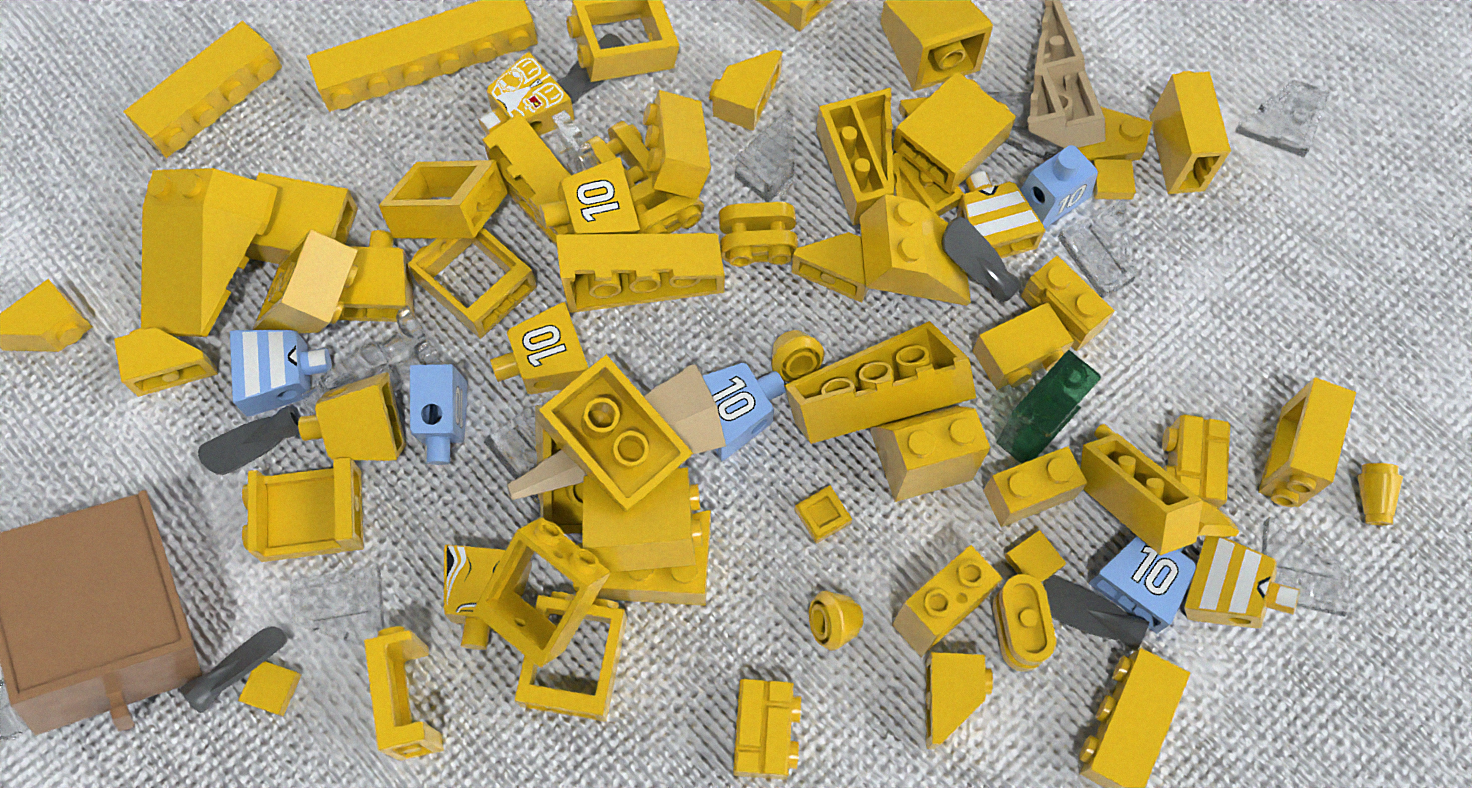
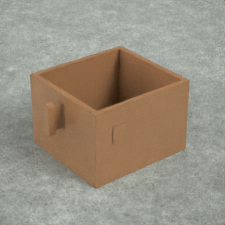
M146 490L139 491L138 494L0 532V666L10 706L35 736L110 711L112 722L119 732L130 729L135 724L127 706L128 704L181 687L187 682L202 676L185 612L182 609Z

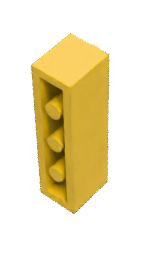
M242 20L123 112L136 130L167 159L175 151L183 148L198 133L211 126L235 104L243 101L249 93L263 82L271 79L282 66L271 45Z

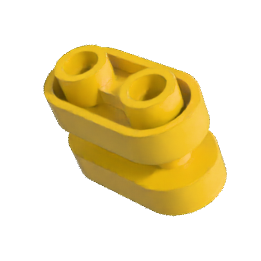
M621 120L609 127L608 135L610 141L607 143L596 135L582 144L584 153L592 167L617 158L615 155L619 154L630 168L626 170L623 166L629 188L635 186V183L638 181L643 182L652 177L651 171H647L649 150L643 144V138L639 130L632 123L628 125Z
M652 177L629 188L640 227L638 234H671L680 228L687 229L694 226L702 218L705 206L699 197L696 200L653 189Z
M789 203L731 204L723 207L718 213L719 229L722 233L726 234L720 240L721 256L723 260L729 262L732 266L743 267L756 262H769L774 265L787 264L792 260L796 248H799L797 234L790 231L796 226L795 207Z
M1027 574L1011 577L994 597L993 613L1004 661L1014 670L1028 672L1036 669L1053 654L1056 647V636L1047 593L1043 584L1037 578Z

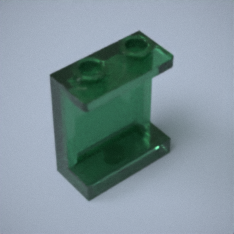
M1068 349L1015 407L996 443L1021 464L1038 458L1081 409L1078 404L1099 382L1101 375Z

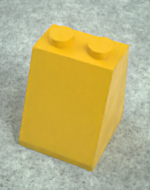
M885 0L880 25L913 92L946 82L957 71L964 76L980 71L993 29L991 20L971 0Z
M950 405L869 428L894 502L972 481L991 448L976 408Z

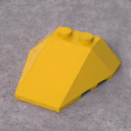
M215 168L153 170L142 206L141 328L150 329L156 327L171 336H208L231 294V291L226 289L237 268L239 267L244 270L250 258L245 256V253L255 235L262 236L268 226L278 188L271 184Z

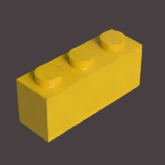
M658 90L654 103L649 102L643 115V125L647 126L645 147L649 148L647 171H651L653 189L697 200L711 171L702 102Z
M1118 433L1083 444L1080 469L1088 483L1083 490L1160 556L1196 543L1203 500Z
M1143 648L1138 649L1128 657L1123 655L1112 676V679L1117 681L1112 697L1106 695L1098 708L1096 719L1101 721L1097 733L1095 737L1092 735L1088 736L1080 751L1079 760L1083 761L1084 764L1079 775L1104 788H1146L1191 672Z

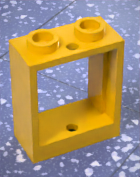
M662 0L572 1L571 16L566 18L569 37L571 39L575 38L577 42L579 65L581 68H586L591 82L674 69L680 45ZM641 19L649 42L600 49L592 25Z
M495 160L415 162L378 206L393 238L474 239L508 192ZM432 197H452L451 199H431Z
M484 227L481 228L474 239L436 238L428 246L420 248L408 263L416 282L480 340L537 288L532 269ZM473 243L503 269L506 274L467 308L436 281L434 277Z
M1314 377L1282 407L1258 493L1271 497V500L1278 505L1300 507L1333 483L1357 392Z
M541 517L516 530L472 612L534 664L542 668L565 651L611 571L599 563L593 553L580 548L566 537L560 527ZM534 552L580 587L558 626L554 625L513 591Z
M969 545L904 602L892 626L918 655L923 657L986 600L1002 580V577L972 545Z
M557 591L551 592L550 597L538 595L535 609L548 620L550 614L563 616L574 595ZM595 599L584 617L585 620L610 624L596 696L534 685L538 666L524 655L514 701L522 708L607 722L627 623L625 610L618 609L619 604L614 601Z

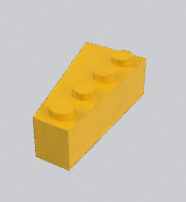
M718 233L556 235L560 277L570 313L725 293V275Z
M930 321L784 385L794 422L810 444L977 398L969 357Z

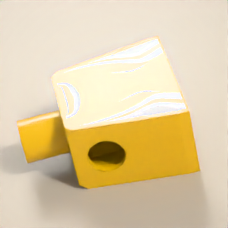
M448 544L444 546V615L451 622L464 624L461 646L464 648L475 650L487 649L490 626L472 611L506 550ZM531 559L513 590L521 598L532 569Z

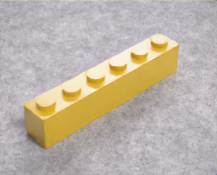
M479 0L307 55V59L318 91L328 111L331 112L337 109L348 108L355 103L374 97L385 96L389 92L410 85L421 84L426 80L444 74L455 73L459 69L471 65L489 62L496 57L514 51L525 50L529 46L538 44L534 22L525 0Z

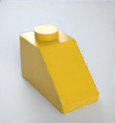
M775 49L727 66L721 79L716 78L710 89L709 100L713 101V117L754 131L781 75L783 52Z
M847 232L796 248L793 254L791 273L856 301L863 302L869 288H866L861 236Z
M47 279L0 313V348L3 351L60 352L68 345L76 343L93 326L70 299Z
M156 327L135 329L128 335L114 338L121 382L138 397L218 374L217 366L203 351Z
M931 652L925 660L926 749H936L986 701V695L992 694L993 673L991 668H985V655Z

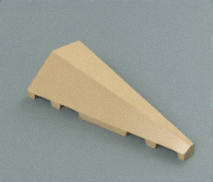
M1045 0L1041 38H1039L1034 72V88L1030 100V116H1028L1027 121L1029 132L1065 149L1069 145L1078 148L1104 142L1105 117L1086 74L1085 58L1061 0Z
M696 364L686 366L682 369L683 371L666 382L657 385L651 389V392L644 395L645 399L694 454L726 446L717 405ZM560 450L553 456L547 457L538 463V466L506 485L510 499L515 500L582 483L583 476L588 475L563 450Z

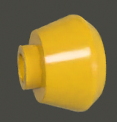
M791 330L785 332L773 344L772 370L777 371L783 381H795L820 369L825 356L824 348L817 339L802 331Z
M826 590L821 591L812 600L809 607L811 632L818 644L830 651L837 650L859 634L860 628H862L864 623L862 608L850 596Z

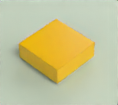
M1094 159L1093 165L1098 171L1093 188L1094 199L1132 200L1136 194L1132 160Z
M831 485L796 504L794 507L795 512L816 544L850 525L853 520Z
M1041 530L1034 533L1004 556L1018 575H1031L1041 583L1067 564Z
M264 661L251 671L238 701L283 717L302 675Z

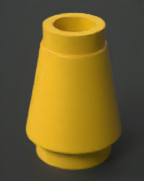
M1363 464L1362 473L1357 475L1365 523L1377 526L1393 525V517L1395 516L1403 476L1398 475V466L1394 464Z

